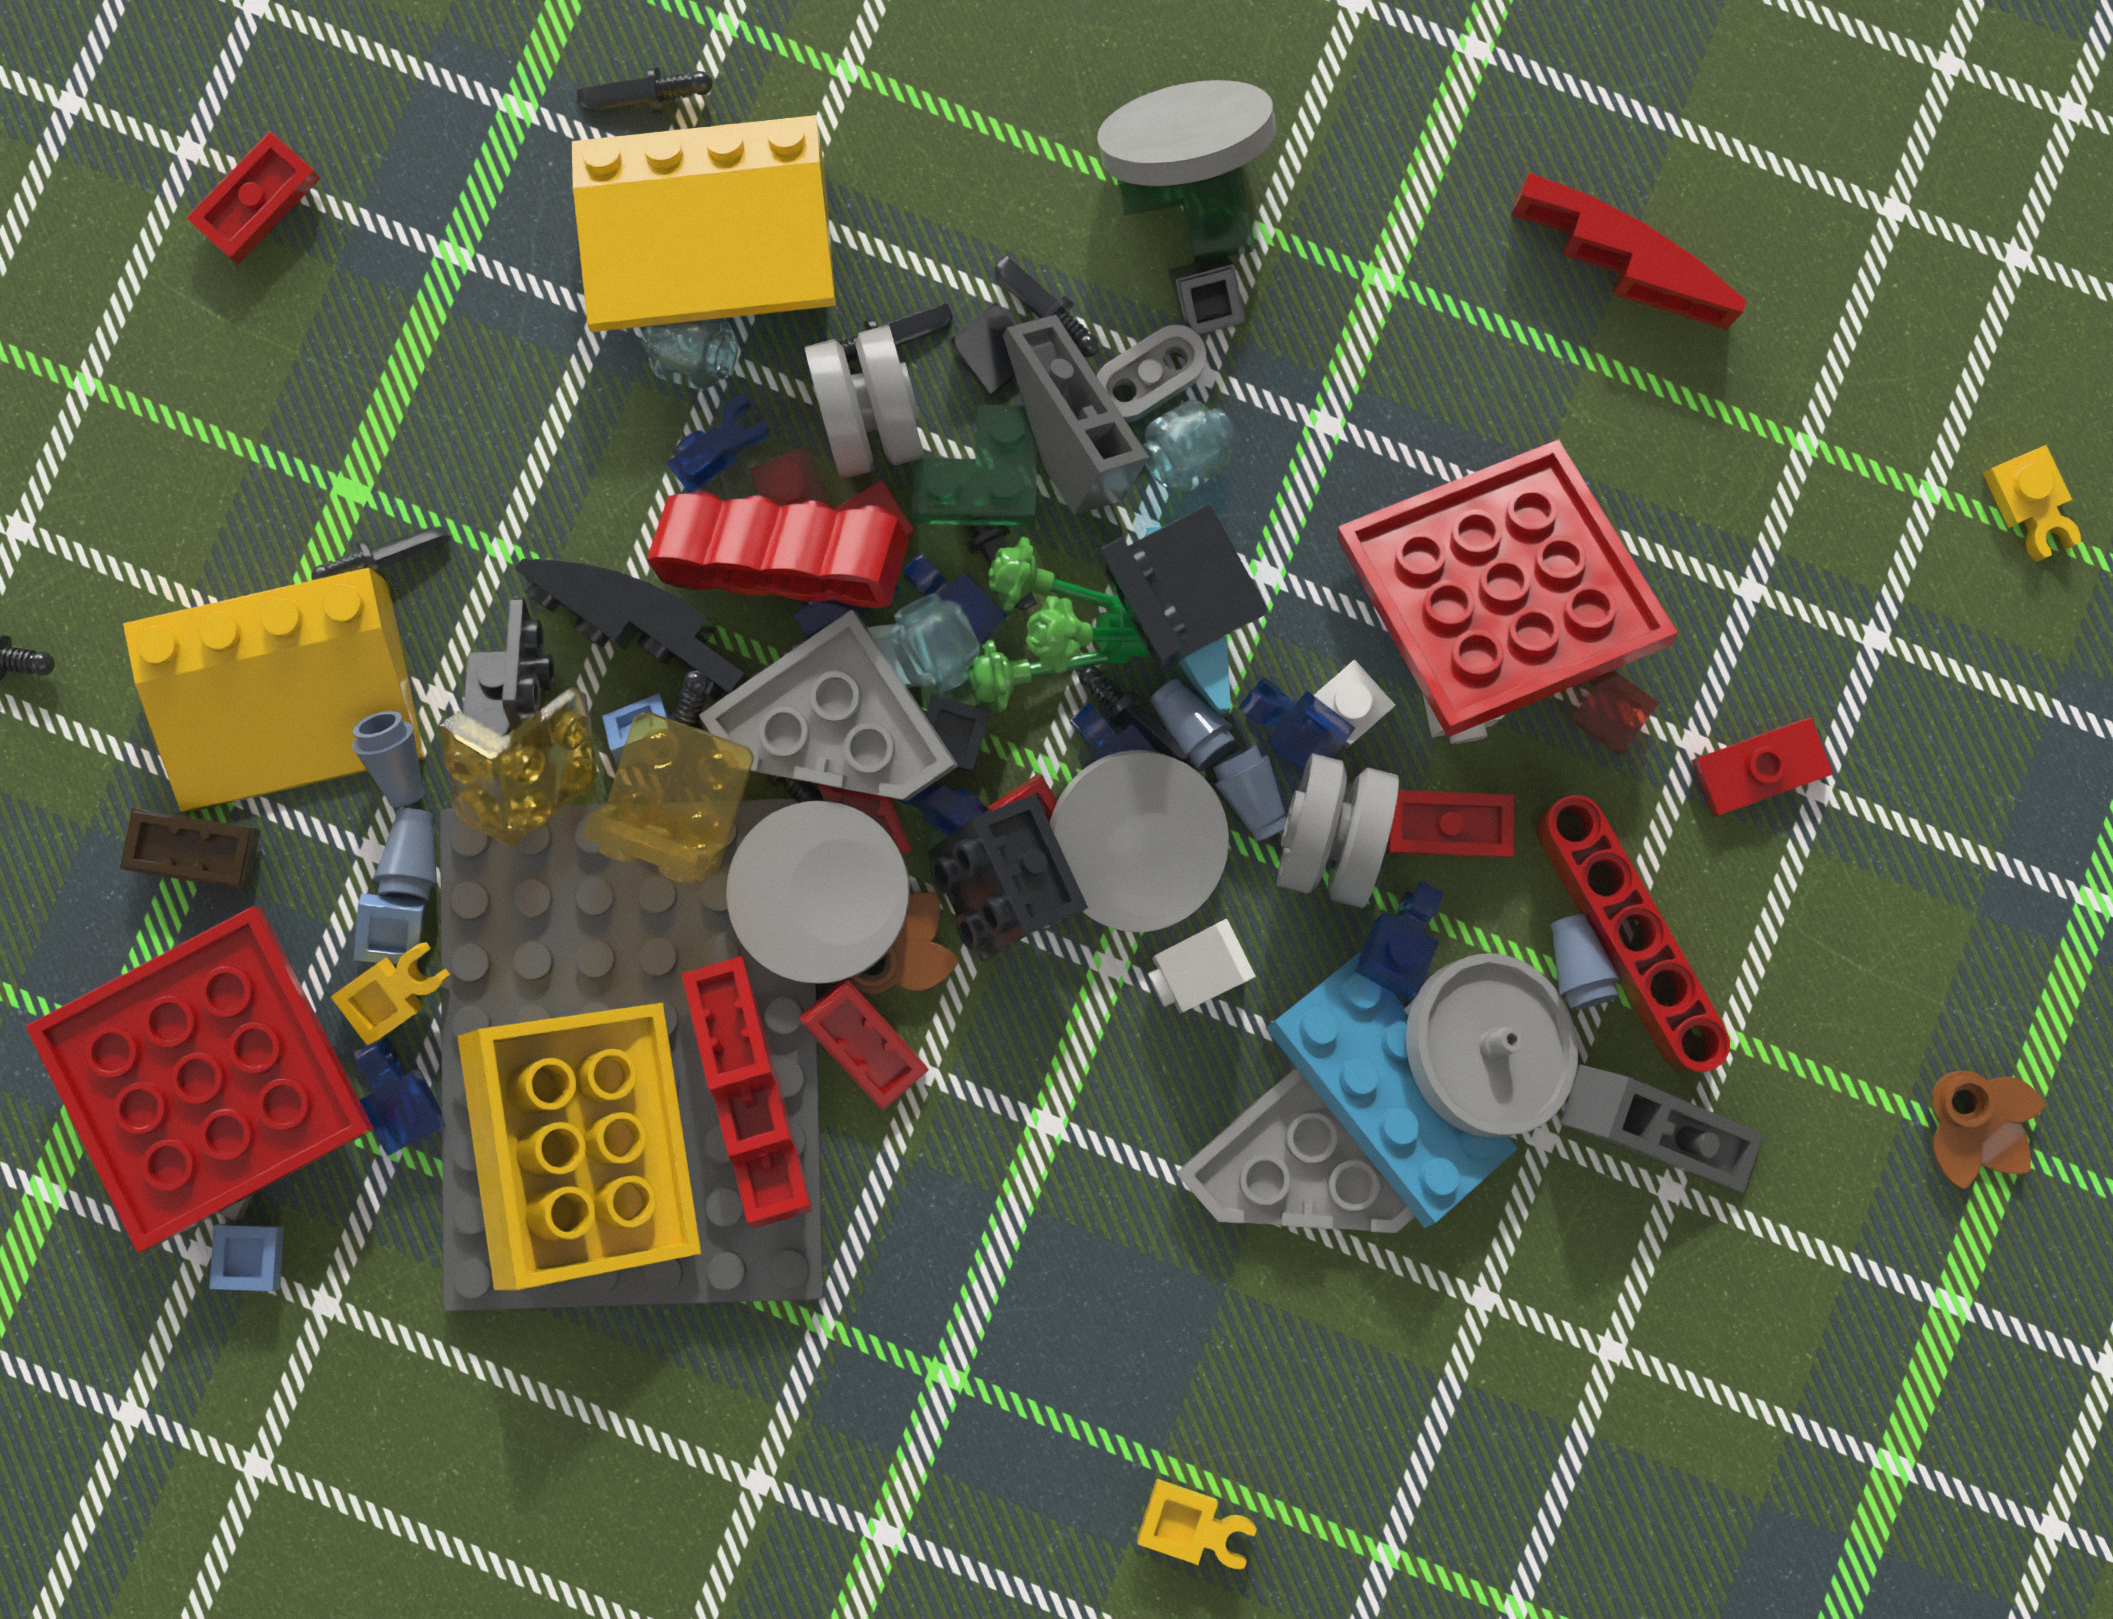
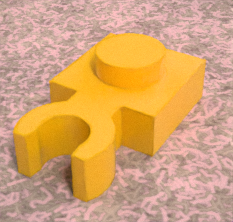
M2047 445L1995 466L1983 473L2008 528L2025 522L2029 530L2025 540L2026 549L2034 561L2039 562L2052 555L2051 549L2046 542L2048 532H2052L2059 537L2064 550L2081 543L2080 531L2076 524L2069 518L2061 516L2057 508L2073 499Z
M427 942L417 944L400 957L396 968L385 957L331 996L332 1000L368 1047L424 1007L416 995L430 994L448 980L450 973L447 969L440 971L433 977H426L418 970V958L431 949Z
M1156 1478L1137 1537V1544L1196 1565L1199 1564L1205 1547L1214 1550L1217 1558L1225 1566L1233 1569H1243L1247 1562L1245 1556L1228 1550L1226 1540L1230 1534L1237 1531L1255 1536L1257 1528L1250 1519L1240 1515L1227 1516L1222 1520L1216 1519L1214 1514L1218 1505L1217 1499Z

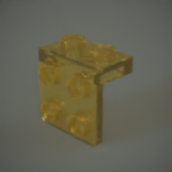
M574 687L567 689L506 737H502L459 711L440 724L445 751L443 759L449 771L454 797L452 805L456 815L467 827L474 830L480 829L510 848L532 831L541 828L548 818L573 798L587 791L596 778L597 766L587 695Z
M652 712L638 714L632 721L607 804L589 814L582 838L600 844L599 852L612 859L634 862L636 858L656 864L659 866L658 872L668 879L681 883H694L695 879L703 881L721 865L754 762L752 750L742 744Z

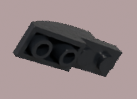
M522 559L515 568L529 581V584L523 590L524 593L552 613L556 611L559 605H562L576 615L578 620L572 627L601 649L610 640L625 651L638 632H641L643 635L637 641V644L662 663L667 665L674 656L692 669V671L697 670L706 675L708 686L704 693L715 701L722 692L728 695L749 680L745 673L705 645L717 628L707 615L682 599L648 582L618 571L586 563L557 559Z

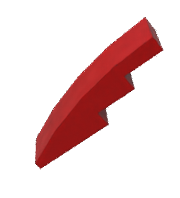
M1530 172L1528 173L1517 193L1511 215L1567 232L1568 235L1561 255L1619 272L1612 295L1728 330L1744 312L1747 301L1699 259L1647 224L1589 194Z
M740 956L682 973L708 1089L715 1100L727 1155L734 1166L747 1224L751 1229L813 1212L784 1096L744 958Z

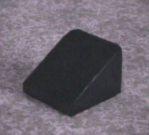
M1218 256L1169 270L1183 326L1194 330L1199 335L1246 322L1235 266L1227 256Z
M997 302L988 307L950 341L952 353L990 396L1015 377L1003 338L1006 328L1015 325Z

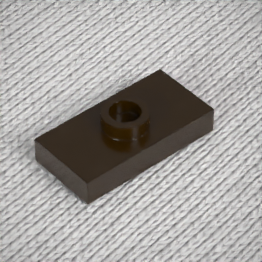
M132 808L120 869L249 891L261 830Z

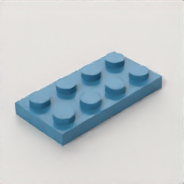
M1359 952L1265 1029L1422 1226L1426 1228L1440 1220L1518 1148L1509 1137L1486 1138L1466 1133L1444 1120L1429 1105L1415 1082L1408 1061L1406 1028L1409 1015L1405 1012V1007Z

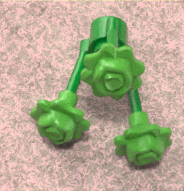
M1022 537L1014 548H1000L988 571L990 579L988 586L991 590L999 593L1000 602H1003V610L1010 612L1019 599L1021 600L1031 591L1047 596L1049 592L1057 593L1107 608L1108 612H1102L1098 616L1096 627H1091L1088 622H1081L1074 615L1072 602L1069 598L1059 599L1056 596H1048L1042 610L1032 615L1027 622L1029 633L1026 642L1029 650L1040 657V662L1029 663L1027 659L1009 661L1003 653L996 651L993 640L986 641L981 646L982 656L969 659L967 680L970 683V690L974 699L980 702H989L995 713L1006 710L1009 697L1015 685L1031 683V679L1034 676L1056 672L1063 673L1067 670L1106 663L1126 664L1129 656L1149 657L1145 646L1117 596L1104 594L1055 579L1053 572L1037 568V561L1035 556L1032 555L1033 546L1030 545V540L1026 537ZM1091 642H1097L1100 649H1105L1079 654L1080 647H1088Z

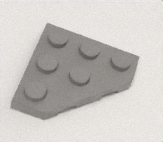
M853 609L699 714V717L731 766L738 769L908 801L958 767L949 750L859 614Z
M1296 1066L1176 1172L1177 1176L1218 1222L1397 1233L1415 1217Z

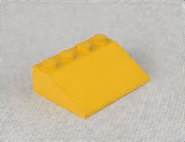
M816 115L572 141L573 194L587 325L590 332L836 306L825 166Z
M370 568L123 623L135 685L178 807L182 813L366 772L367 769L352 749V744L355 740L353 729L364 718L383 711L399 712L403 721L409 722L413 726L418 760L425 758L388 581Z
M663 1003L482 1028L457 1036L494 1290H519L701 1254Z

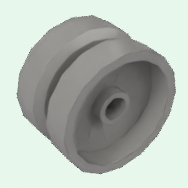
M889 325L858 333L855 345L862 372L858 374H850L844 348L835 339L805 347L815 392L840 480L871 472L874 460L867 432L879 431L885 457L894 466L924 458L915 419L920 418L913 388L906 363L899 362Z
M1312 753L1306 764L1298 791L1294 792L1286 818L1281 841L1283 850L1277 876V887L1304 894L1310 893L1318 886L1329 859L1331 860L1328 877V892L1331 901L1364 908L1372 894L1386 850L1397 802L1398 775L1367 767L1356 777L1346 803L1343 802L1347 782V771L1343 761Z

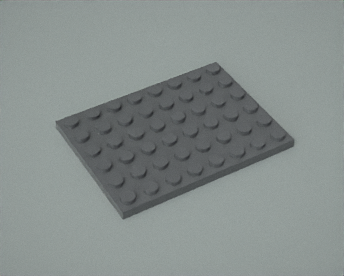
M794 799L440 809L441 971L447 969L450 973L448 980L441 985L443 1311L812 1300L824 1298L819 1041L798 1018L818 1000V984L804 983L782 977L770 971L753 958L737 937L732 926L726 897L729 869L733 857L746 835L770 814L784 807L797 804L798 801L796 802ZM740 956L745 960L761 1014L813 1212L751 1229L746 1221L734 1166L727 1155L714 1097L708 1089L682 979V973ZM663 1003L701 1254L519 1290H494L457 1036L482 1028Z

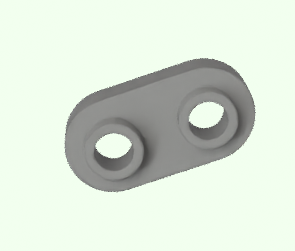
M1182 325L1166 326L1106 363L1096 377L1126 423L1134 422L1188 389L1199 380L1205 367L1206 348L1203 340L1194 330ZM1170 353H1178L1184 357L1186 365L1181 369L1173 370L1165 365L1163 359ZM1120 385H1128L1135 391L1136 396L1129 402H1121L1114 397L1113 391Z

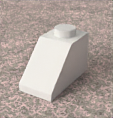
M1227 919L1155 955L1152 959L1157 969L1148 973L1162 1005L1166 1007L1174 1003L1179 1014L1256 977Z

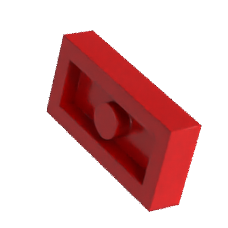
M269 131L186 219L238 265L321 178L306 162Z
M1398 790L1386 854L1511 858L1514 856L1515 795Z

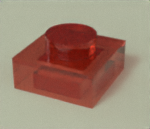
M806 446L749 468L760 496L774 501L780 507L791 504H803L806 501H819L830 506Z
M1612 670L1597 678L1569 717V720L1619 755L1626 750L1659 702L1615 670Z

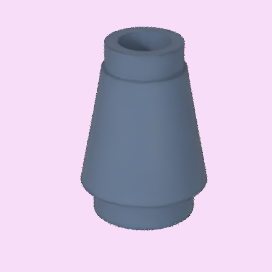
M1179 679L1166 683L1151 697L1150 703L1156 709V713L1166 732L1177 741L1184 755H1188L1185 764L1191 763L1198 772H1202L1219 762L1235 746L1236 740L1230 733L1232 725L1190 689L1185 687Z
M396 711L375 713L358 722L353 729L355 740L352 744V749L384 796H386L389 805L392 807H405L420 800L425 790L422 785L413 726L409 722L403 721L401 714Z
M1252 745L1222 759L1212 766L1217 777L1213 784L1247 829L1252 832L1256 841L1268 838L1284 829L1286 822L1285 811L1268 755L1262 757L1257 746Z
M410 808L398 809L396 811L395 821L392 824L374 876V880L380 883L378 895L425 900V903L429 901L430 890L437 887L434 815L432 813Z
M1573 915L1552 923L1550 926L1554 935L1553 944L1559 996L1562 998L1567 997L1570 1010L1590 1008L1617 998L1619 994L1615 983L1620 980V977L1593 927L1589 924L1587 915Z

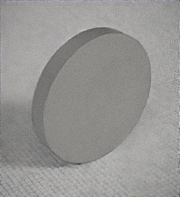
M1211 80L1167 87L1143 95L1125 104L1103 122L1098 131L1097 140L1102 164L1111 176L1132 184L1167 186L1212 178L1248 163L1271 144L1276 135L1277 127L1272 100L1264 90L1243 82Z
M1145 750L1123 751L1108 755L1088 765L1064 789L1056 803L1050 821L1053 833L1087 903L1088 908L1082 912L1100 924L1121 931L1148 932L1159 930L1176 924L1191 915L1214 891L1227 860L1229 848L1228 823L1216 792L1207 780L1192 767L1158 752Z
M808 801L784 807L770 814L746 835L739 845L729 869L726 888L727 907L737 937L745 949L761 965L782 977L799 982L813 984L834 983L865 972L878 963L893 947L907 919L910 905V880L899 848L890 835L875 820L863 812L844 804L829 801Z
M1486 953L1469 956L1436 971L1423 984L1412 1003L1406 1028V1049L1411 1072L1426 1101L1448 1123L1475 1136L1486 1138L1508 1137L1540 1127L1550 1120L1563 1106L1576 1077L1578 1065L1576 1031L1572 1017L1562 997L1559 996L1556 988L1538 970L1519 959L1507 955Z

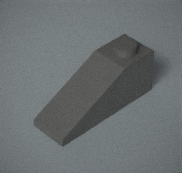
M1052 315L1007 327L1003 338L1043 467L1075 516L1123 501L1149 456L1057 315Z
M1581 1064L1560 1122L1562 1125L1609 1144L1742 1193L1745 1191L1764 1135L1633 1078Z

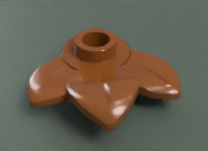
M928 892L910 894L907 919L899 938L884 956L885 967L883 971L877 975H868L863 972L849 978L860 992L880 994L890 990L895 985L912 991H923L942 982L953 972L959 962L958 957L949 949L932 942L937 934L940 922V901L938 895Z
M1953 1071L1941 1077L1935 1084L1931 1094V1108L1939 1122L1932 1141L1934 1158L1945 1177L1955 1186L1965 1189L1973 1182L1981 1165L1998 1172L2011 1174L2028 1173L2031 1169L2030 1147L2021 1123L2032 1119L2044 1109L2045 1103L2039 1094L2028 1083L2010 1076L1986 1080L1975 1072ZM1959 1090H1963L1969 1097V1107L1963 1113L1957 1112L1953 1106V1097Z

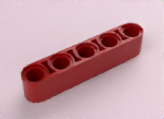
M1570 795L1550 804L1541 812L1537 820L1536 833L1539 841L1580 914L1587 915L1589 924L1593 927L1620 977L1619 982L1662 1058L1669 1066L1679 1071L1707 1072L1717 1069L1725 1062L1730 1052V1038L1727 1029L1601 809L1593 800L1580 795ZM1561 810H1570L1581 819L1583 833L1577 842L1563 838L1558 832L1556 822ZM1593 864H1601L1612 873L1614 879L1613 888L1607 896L1596 894L1589 886L1588 872ZM1626 918L1638 921L1643 928L1644 942L1637 951L1626 948L1620 940L1619 927ZM1658 972L1667 974L1675 985V996L1667 1006L1657 1003L1650 991L1651 981ZM1692 1026L1699 1029L1706 1039V1050L1697 1061L1688 1058L1682 1047V1038L1685 1032Z

